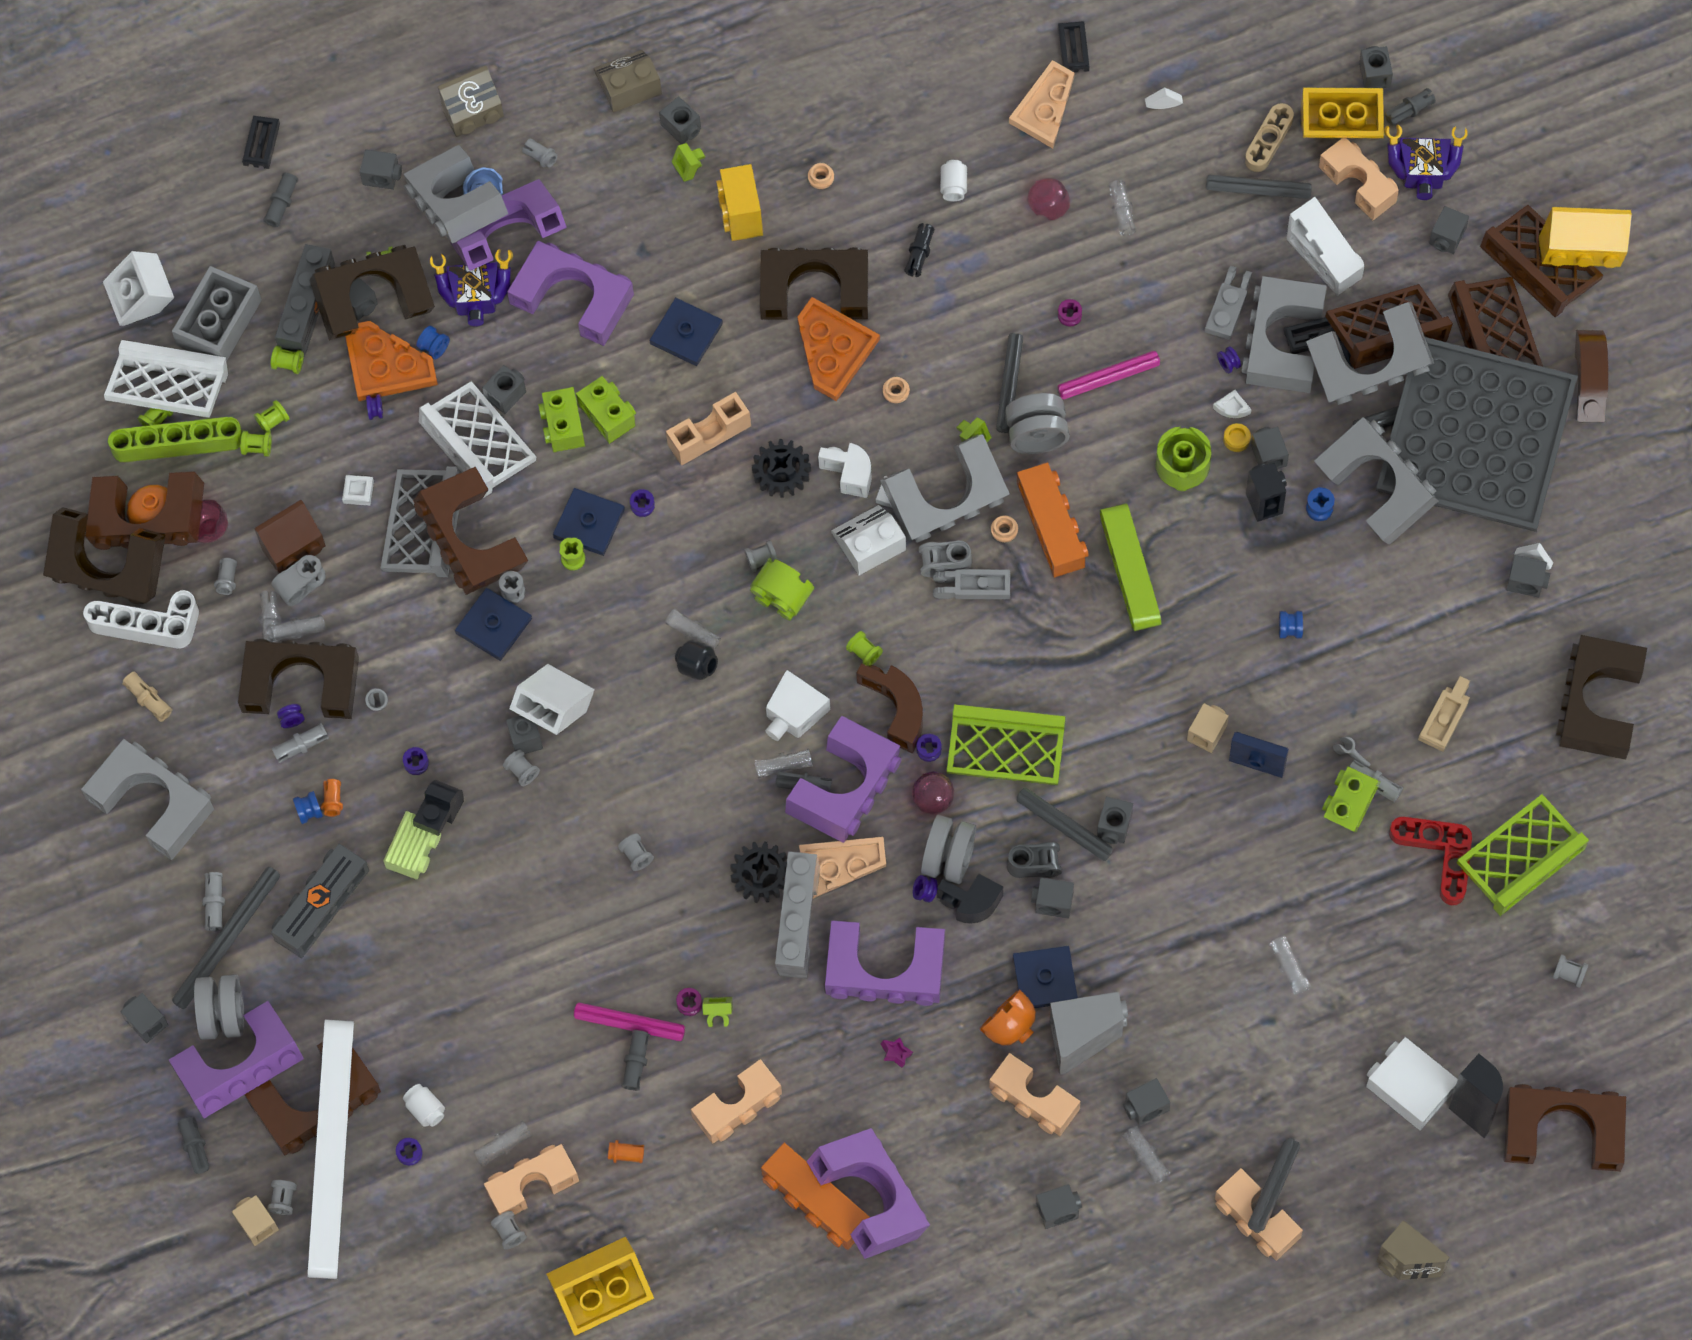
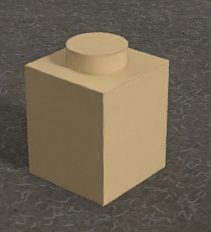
M1204 703L1188 730L1187 741L1212 753L1228 725L1229 715L1218 706H1209Z
M257 1195L252 1198H244L236 1205V1209L232 1211L254 1246L279 1230Z

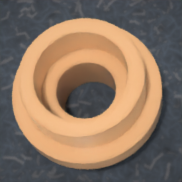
M817 163L810 168L808 181L814 188H828L834 181V172L827 164ZM820 175L826 177L824 179H817V177Z
M892 377L883 385V396L891 403H901L909 396V385L900 377ZM893 389H899L901 392L898 394H893L891 391Z
M1000 516L992 522L991 534L999 542H1010L1018 534V524L1009 516ZM1006 527L1009 529V532L1002 533L1000 529Z

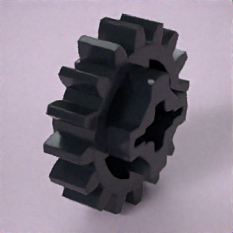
M779 439L778 445H774L772 441H769V448L760 447V455H754L753 457L755 463L752 465V473L755 474L754 482L760 483L761 491L768 488L769 496L779 492L780 497L784 498L787 491L793 496L795 495L794 488L797 487L803 490L804 485L802 481L809 482L810 480L808 472H811V464L808 463L809 455L803 454V447L801 445L795 449L792 440L788 445H784L783 439ZM797 462L800 466L798 474L795 471ZM765 463L768 465L766 474L763 471Z
M764 841L762 847H758L756 842H753L751 850L743 846V855H734L737 864L730 865L731 872L734 873L730 875L731 882L737 883L735 885L736 892L744 890V899H748L752 895L754 896L755 903H758L760 897H764V900L768 903L770 895L773 894L776 898L780 897L779 889L784 890L787 868L785 860L787 855L785 852L778 854L779 849L777 845L769 849L766 841ZM769 858L774 860L777 865L771 864ZM762 864H764L765 871L762 872V875H760V879L758 880L757 873L760 872V869H762ZM743 877H745V879L750 880L753 883V887L750 886L743 879Z

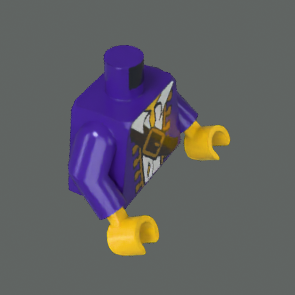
M1396 125L1397 134L1395 136L1389 134V126H1386L1384 133L1390 139V143L1387 144L1389 166L1398 178L1403 179L1406 188H1416L1418 199H1431L1433 197V189H1441L1443 181L1451 179L1459 168L1464 148L1461 144L1462 140L1467 137V129L1465 128V134L1462 138L1455 136L1456 126L1452 129L1454 143H1451V139L1400 138L1398 142V138L1402 135L1401 126Z
M499 249L495 254L497 262L486 263L469 271L466 265L447 266V271H445L446 259L443 254H441L443 263L440 266L434 265L432 256L430 257V264L436 269L434 276L438 293L449 307L456 308L458 315L468 316V324L470 326L483 325L484 314L494 313L496 311V304L501 303L510 288L511 268L508 267V263L513 258L511 250H508V259L506 261L500 258L501 250Z

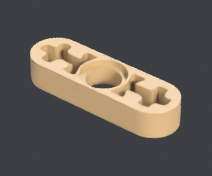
M1280 103L1271 108L1246 151L1245 164L1249 170L1261 172L1268 167L1293 123L1294 112L1289 105ZM1285 114L1286 118H1282L1279 127L1275 125L1277 116ZM1265 133H1273L1277 139L1272 143H1268L1262 139V136ZM1261 148L1263 150L1262 159H1259L1257 162L1253 161V157H1257Z

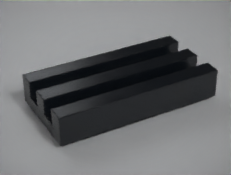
M1084 21L1058 23L1062 66L1073 70L1074 73L1079 72L1080 69L1088 72L1090 66ZM1075 28H1079L1083 62H1078ZM1064 29H1069L1073 63H1068Z
M253 115L242 160L243 166L252 164L256 168H259V166H263L264 169L270 168L280 126L279 119ZM259 123H263L254 158L251 157L258 126ZM269 124H272L264 159H261Z
M1326 317L1284 328V335L1287 337V344L1290 346L1291 354L1310 351L1305 341L1331 331L1335 332L1332 327L1293 337V334L1329 326L1330 323Z

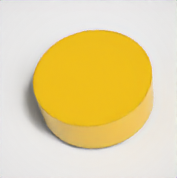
M1239 423L1229 425L1225 429L1223 437L1226 448L1233 452H1241L1248 448L1251 440L1250 430L1245 425Z

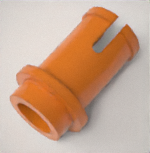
M327 779V781L323 782L324 802L321 804V810H323L324 815L334 817L340 815V811L343 809V804L340 802L341 781Z
M616 1140L615 1143H609L608 1159L613 1160V1163H617V1160L643 1163L644 1145L619 1143V1140Z

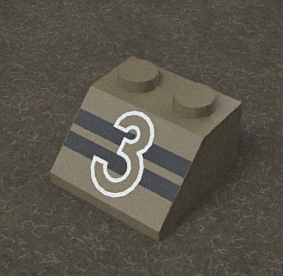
M643 50L594 68V72L613 113L662 94L659 75L651 58Z
M483 66L438 86L443 113L456 137L462 134H470L476 128L485 124H493L499 118L504 117L502 104L487 66Z
M1403 1220L1382 1244L1376 1262L1379 1263V1268L1387 1276H1395L1399 1280L1441 1277L1445 1272L1450 1257Z

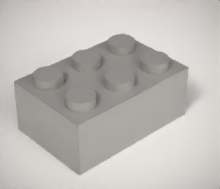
M210 266L172 330L176 345L191 352L226 357L227 362L262 301L257 285Z

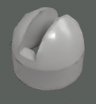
M372 689L367 693L365 702L371 710L380 711L387 706L388 696L381 689ZM375 693H379L380 707H376Z

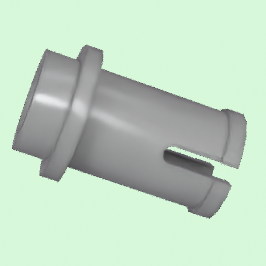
M532 138L526 141L524 145L528 146L529 149L523 147L522 152L539 161L542 167L550 168L555 164L557 154L554 149H547Z
M222 558L219 562L218 580L214 581V587L217 593L230 595L236 588L234 576L237 561L231 558Z

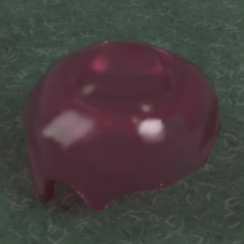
M1046 178L1038 180L1028 191V204L1037 216L1044 215L1049 220H1055L1063 216L1070 207L1069 194L1064 185L1056 179Z
M203 500L198 542L211 543L220 539L228 529V517L225 510L215 500Z
M935 771L923 773L913 785V801L923 812L929 814L941 813L953 802L954 786L951 780L943 773Z

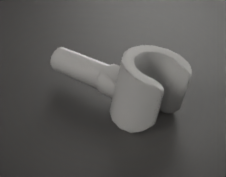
M1351 737L1339 738L1344 743L1345 748L1340 744L1333 746L1337 754H1349L1367 768L1371 765L1355 749V742Z

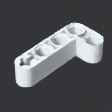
M186 590L176 592L170 599L167 613L93 601L85 606L83 615L89 629L96 634L172 648H184L192 640L199 609L194 596ZM190 604L188 609L179 610L182 605ZM122 620H130L126 625H119ZM157 624L154 629L145 630L148 625ZM176 629H184L181 634L172 635Z

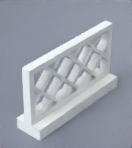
M121 340L119 357L104 394L105 400L210 418L222 382L225 383L228 376L226 357ZM123 366L136 367L137 370L125 375L122 368ZM152 370L163 372L162 375L151 379L147 373ZM142 375L147 382L134 387L130 381ZM183 375L188 376L189 379L177 384L173 377ZM204 379L213 380L214 384L203 388L199 381ZM169 380L172 387L160 392L156 385ZM126 384L130 389L122 394L114 392L116 387ZM194 384L199 391L186 396L183 389ZM150 388L155 392V395L149 398L141 397L139 394ZM176 392L182 398L176 402H168L166 400V397ZM204 397L207 404L204 408L194 406L192 402Z
M472 381L435 404L430 405L427 403L419 408V423L461 472H464L476 466L489 489L484 497L492 493L493 487L536 461L535 454ZM471 392L476 398V405L460 403V399ZM444 407L455 409L454 418L442 417L438 411ZM458 410L473 411V421L457 419ZM477 413L489 414L493 418L492 424L476 422ZM456 426L471 428L470 437L458 436L455 432ZM475 428L490 430L489 440L473 438ZM494 431L506 433L509 437L508 443L492 441ZM472 445L488 447L487 455H475L471 451ZM491 447L506 449V458L490 457ZM510 450L520 451L526 458L521 461L509 460ZM488 463L504 466L503 472L493 477L487 470Z

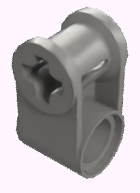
M964 541L929 542L919 546V553L922 555L923 563L920 572L924 577H933V574L938 571L970 569L972 566L971 549ZM958 554H963L966 556L962 560L953 559V557Z
M306 555L287 570L279 573L273 579L271 586L288 606H294L324 583L326 573L316 556Z

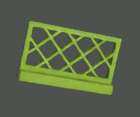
M954 704L947 773L1058 785L1065 731V716ZM958 725L970 726L976 735L966 743H963L957 736ZM976 727H981V728H984V729H982V730L979 732ZM990 729H998L1004 738L991 747L983 737V734ZM1004 730H1009L1011 732L1007 735ZM1017 732H1026L1032 741L1019 750L1010 738ZM1032 733H1037L1039 735L1037 737H1034ZM1045 735L1058 736L1057 746L1048 753L1038 742ZM980 738L988 750L976 759L967 747ZM957 741L961 747L955 751ZM1008 741L1016 753L1004 762L995 750ZM1035 744L1044 756L1032 765L1023 755V752ZM963 750L973 761L965 768L953 767L954 757ZM1056 752V757H1055V762H1054V760H1053L1050 756ZM992 753L1001 765L993 771H986L979 762ZM1020 756L1029 768L1021 774H1014L1007 765ZM1048 759L1054 767L1053 778L1040 776L1035 768ZM975 765H977V767H978L980 770L971 769V768H973ZM1004 768L1008 773L999 771ZM1032 771L1035 774V776L1027 774Z
M1541 794L1459 858L1457 864L1494 904L1493 909L1499 916H1502L1583 852L1589 840L1582 832L1578 834L1546 797ZM1540 804L1548 812V821L1532 819L1533 810ZM1514 824L1528 825L1527 838L1511 836L1512 826ZM1532 825L1548 827L1547 840L1531 838ZM1552 827L1562 828L1569 837L1564 841L1551 840ZM1494 840L1507 841L1506 854L1490 853V843ZM1511 842L1527 843L1526 856L1510 855ZM1531 844L1546 845V855L1543 858L1530 857ZM1472 857L1485 858V871L1473 870L1467 861ZM1489 858L1505 860V873L1490 872ZM1509 861L1525 862V872L1521 875L1509 874ZM1530 863H1535L1533 866L1529 868ZM1488 877L1504 879V888L1495 894L1488 886ZM1508 879L1514 880L1508 884Z

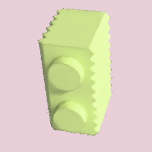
M406 811L383 861L386 869L418 879L420 873L426 872L430 862L428 854L432 848L437 847L441 833L437 836L414 827L413 819L416 815Z

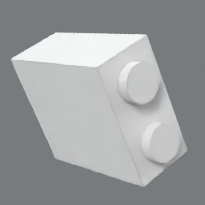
M547 664L517 686L509 709L557 735L587 712L595 689Z
M1405 1037L1400 1043L1395 1041L1385 1053L1387 1058L1382 1064L1376 1062L1368 1071L1367 1076L1369 1079L1366 1087L1417 1129L1421 1130L1454 1093L1458 1079Z

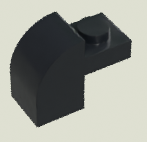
M434 780L424 792L425 799L413 819V826L439 836L446 822L453 823L464 802V796L461 789Z
M978 874L967 892L942 879L937 888V898L940 899L944 906L950 909L958 908L956 910L957 921L969 924L978 923L993 914L1003 898V886Z

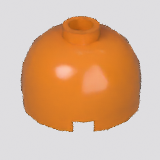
M147 485L139 488L131 496L127 505L129 523L142 524L155 518L165 505L167 487Z
M1019 989L997 1009L992 1017L990 1016L983 1023L980 1030L994 1043L1003 1046L1012 1045L1016 1041L1023 1044L1034 1033L1031 1029L1036 1018L1034 1006L1029 998Z

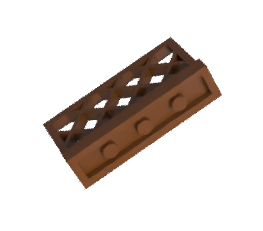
M1526 205L1498 227L1492 226L1485 232L1480 247L1554 317H1557L1568 304L1602 280L1603 274L1594 266L1580 267L1578 265L1554 266L1552 264H1542V260L1539 259V235L1546 221L1534 209ZM1527 215L1534 222V227L1520 226V219ZM1504 231L1516 232V241L1508 240L1501 233ZM1520 233L1534 234V243L1521 241ZM1521 248L1535 250V258H1527L1521 253ZM1540 266L1553 267L1554 276L1545 275L1540 271ZM1558 268L1572 270V278L1558 277ZM1577 270L1586 271L1592 278L1589 280L1577 279ZM1558 284L1572 285V293L1567 296L1559 288Z
M1513 277L1466 284L1465 280L1454 282L1448 297L1465 347L1509 358L1501 353L1505 345L1519 352L1515 360H1519L1523 354L1530 358L1534 365L1543 367ZM1507 286L1510 294L1509 298L1506 300L1494 293L1495 288ZM1479 291L1487 297L1481 304L1472 299L1470 292ZM1489 298L1503 305L1499 314L1485 306ZM1506 308L1517 314L1518 320L1516 323L1502 316ZM1481 312L1495 319L1491 327L1480 322L1478 316ZM1497 321L1511 329L1507 337L1493 330ZM1514 331L1524 336L1526 341L1524 346L1509 339ZM1489 335L1503 343L1498 351L1488 346L1486 339Z
M1420 284L1328 310L1325 315L1351 354L1349 361L1354 369L1387 360L1393 356L1394 342L1388 324L1377 320L1379 314L1384 315L1383 311L1388 310L1382 307L1384 303L1389 302L1399 306L1410 302L1405 300L1406 297L1416 294L1421 302L1420 305L1412 302L1415 312H1417V317L1421 313L1433 319V321L1429 322L1419 320L1423 334L1427 338L1447 342L1453 323L1448 316L1442 318ZM1366 309L1376 314L1373 319L1359 314V311ZM1344 316L1353 320L1351 325L1339 322L1337 317ZM1355 321L1370 325L1369 332L1353 327ZM1376 327L1389 333L1380 336L1372 333V330ZM1350 334L1365 338V341L1354 344Z

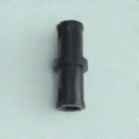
M924 223L918 225L914 242L909 247L910 255L904 271L912 277L914 271H916L915 277L921 275L925 258L930 254L929 245L935 229L927 223L925 230H923Z

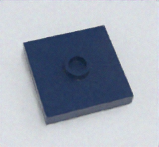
M675 297L649 341L651 345L698 366L721 328L723 320Z
M574 488L553 532V538L563 541L566 538L575 537L583 543V549L604 556L625 511V507L616 502Z
M486 588L456 627L455 633L501 661L532 620V616Z
M1234 732L1229 761L1282 778L1286 768L1289 749L1246 734Z
M1069 946L1013 953L1018 990L1020 989L1029 998L1034 1008L1048 1007L1053 1002L1078 998Z

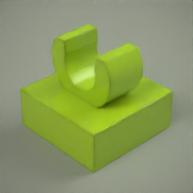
M685 143L677 146L671 162L685 182L694 178L697 169L702 167L699 160L705 159L706 156L700 148L692 151L688 144Z
M978 417L971 424L963 420L956 427L957 430L962 432L959 435L962 442L980 434L984 435L986 442L992 438L985 421Z
M732 997L704 998L703 1015H708V1026L713 1027V1018L721 1016L724 1020V1027H727L729 1024L728 1014H732L733 1009Z

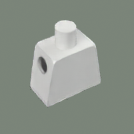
M787 670L767 704V717L772 723L765 732L775 741H779L786 731L797 738L801 737L829 712L830 699Z

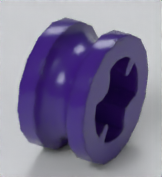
M1229 346L1225 349V352L1220 351L1217 353L1218 361L1226 373L1229 374L1233 372V368L1238 369L1241 367V361L1232 347Z
M379 394L375 398L366 396L369 420H373L375 416L382 419L381 395Z
M645 489L635 491L630 497L632 512L639 517L650 515L655 508L652 493ZM640 499H646L648 505L644 504L645 507L640 508L637 501L640 503Z
M291 704L278 710L277 716L279 719H282L280 721L282 728L298 726L305 720L304 715L300 713V705Z
M934 734L922 735L918 739L916 746L920 759L926 762L938 759L942 750L940 739ZM926 743H931L932 747L937 748H933V752L927 753V750L921 747H926Z
M412 747L403 755V764L409 774L420 775L427 770L429 760L423 749ZM418 756L420 760L418 766H413V763L408 764L413 761L412 757Z
M923 875L918 876L913 885L912 893L914 899H923L924 902L928 903L932 902L937 893V880Z
M410 1137L400 1140L395 1149L399 1161L408 1166L418 1163L423 1155L419 1142ZM410 1145L412 1149L414 1147L417 1148L413 1152L412 1158H408L407 1155L404 1157L401 1155V1153L405 1152V1146Z

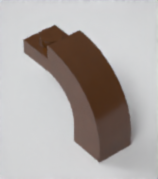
M1576 330L1575 358L1578 365L1576 420L1580 422H1605L1606 398H1608V348L1606 335L1603 330Z
M861 664L856 672L857 683L889 698L897 710L896 716L887 732V739L900 745L901 749L913 754L923 728V707L916 686L905 673L892 665L887 674H884L883 670L877 666L869 665L868 667Z

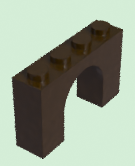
M406 245L397 246L391 249V253L384 255L381 252L371 253L366 256L365 260L356 262V259H349L341 262L340 267L332 269L330 265L316 269L309 280L329 341L355 334L359 326L350 301L349 292L352 282L363 276H377L390 283L397 294L405 320L428 314L435 307L415 246L407 248Z
M829 247L822 248L821 250H808L807 248H796L794 250L770 248L768 250H761V320H788L789 288L796 278L808 272H822L837 281L841 289L842 314L851 319H868V250H862L857 247H852L848 250H835Z
M62 507L52 515L43 576L52 578V581L56 583L76 584L82 590L102 591L108 597H124L134 604H145L156 596L165 534L142 528L136 530L130 535L127 558L123 570L117 573H108L96 568L86 555L84 539L88 514Z
M1585 635L1580 636L1578 644L1573 643L1570 660L1575 661L1574 668L1568 669L1565 685L1570 686L1569 695H1563L1560 709L1565 711L1564 720L1559 719L1556 736L1561 737L1560 747L1626 760L1630 749L1634 724L1596 715L1585 704L1582 690L1588 683L1599 678H1613L1639 684L1644 670L1647 653L1646 647Z
M266 639L246 641L238 697L241 712L269 714L273 685L279 674L295 665H308L316 668L324 676L321 710L324 718L352 719L359 663L356 647L344 643L337 644L336 646H326L320 642L298 644L290 640H285L281 643H273Z

